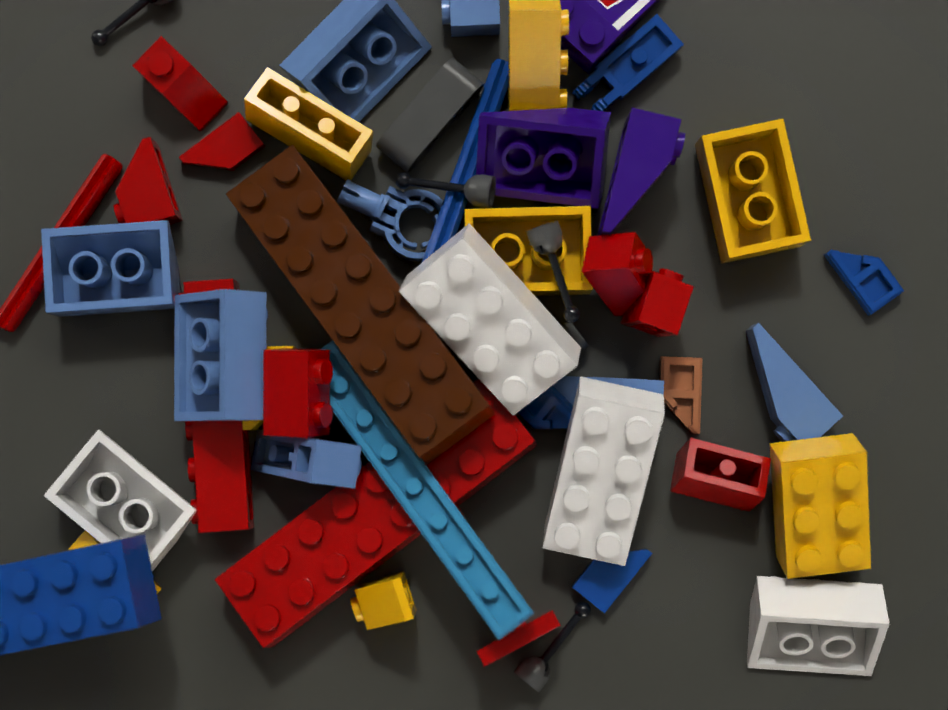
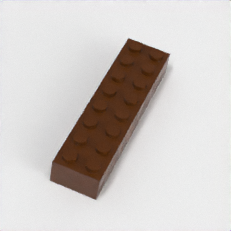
M293 144L226 193L229 200L414 452L426 465L495 415L488 402L426 320L399 292L401 288Z

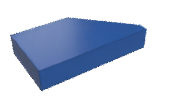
M830 250L824 254L827 261L868 316L904 292L901 285L879 257L861 256L837 250Z
M552 385L518 413L534 429L568 428L573 405Z
M647 549L629 551L625 566L592 559L571 587L605 614L652 553Z

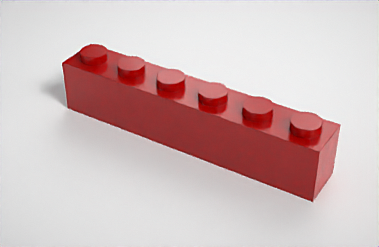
M233 278L183 282L184 292L178 293V295L221 289L240 290L239 282ZM185 421L187 441H193L194 457L188 458L189 481L196 484V499H191L190 502L197 509L191 519L192 524H198V533L254 528L249 430H243V421Z

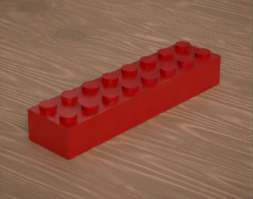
M477 379L473 384L488 402L495 415L426 465L456 506L462 504L537 446L536 441L517 416H513L480 379ZM368 462L361 468L355 488L335 487L214 580L263 648H270L276 646L422 533L372 464Z

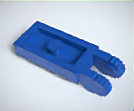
M656 14L595 67L594 72L578 85L572 94L578 100L582 97L584 98L603 80L612 91L599 99L592 106L591 110L605 112L618 99H624L682 49L684 44L659 15Z

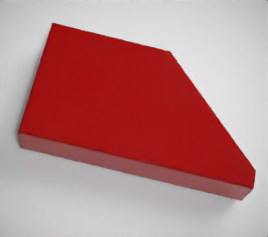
M238 112L179 156V159L185 165H199L234 171L263 149L265 145L240 112Z

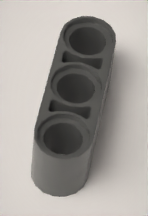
M450 58L384 132L376 147L406 173L411 172L475 100L485 84L455 58Z

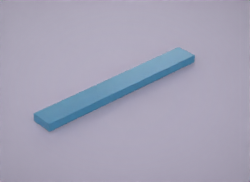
M332 340L321 349H330V361L333 366V377L330 382V404L333 412L356 444L362 446L361 451L498 640L503 639L535 613Z

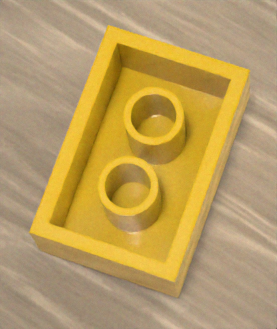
M784 118L702 135L695 144L721 264L798 248L811 241Z
M591 206L464 209L465 226L469 223L534 296L561 294L548 256L539 254L533 249L526 231L558 221L563 241L561 247L556 252V256L569 295H585L592 292V285L582 273L588 239L591 236Z
M849 433L769 443L776 558L787 579L871 569L867 451L855 435Z

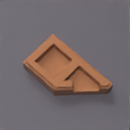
M661 356L659 380L664 381V404L692 434H700L703 358Z

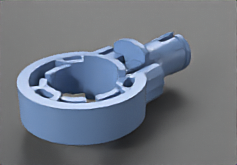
M347 179L337 203L369 216L370 220H373L369 231L382 236L387 247L395 255L408 261H422L425 252H411L403 248L404 246L415 250L417 243H411L402 236L399 228L400 215L411 208H421L430 214L434 208L428 203L422 202L423 200L432 204L440 212L443 200L436 194L426 190L413 189L402 192L389 186L385 195H379ZM409 199H418L419 201H410ZM384 208L391 212H394L395 216L392 217L384 213ZM438 214L433 217L434 223H436ZM392 236L396 238L399 244L396 243ZM429 241L423 242L420 245L421 249L426 248Z

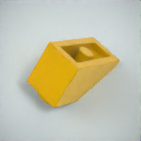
M404 571L359 585L354 589L356 597L350 598L357 622L364 621L367 630L412 620L417 611Z

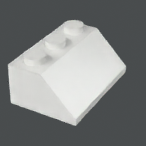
M101 430L96 431L43 495L100 543L145 534L152 571L179 540L197 511L196 508Z
M757 576L750 601L747 668L872 676L890 624L883 585Z

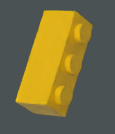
M508 0L509 111L567 108V89H560V75H568V50H561V35H569V10L561 9L560 0Z
M268 67L244 98L245 117L248 122L288 146L293 144L298 152L344 180H352L371 152L373 130Z

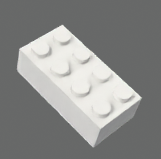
M470 223L406 276L399 290L404 298L513 416L578 366L581 350L578 343Z
M580 376L544 526L543 549L625 566L665 415L663 394Z

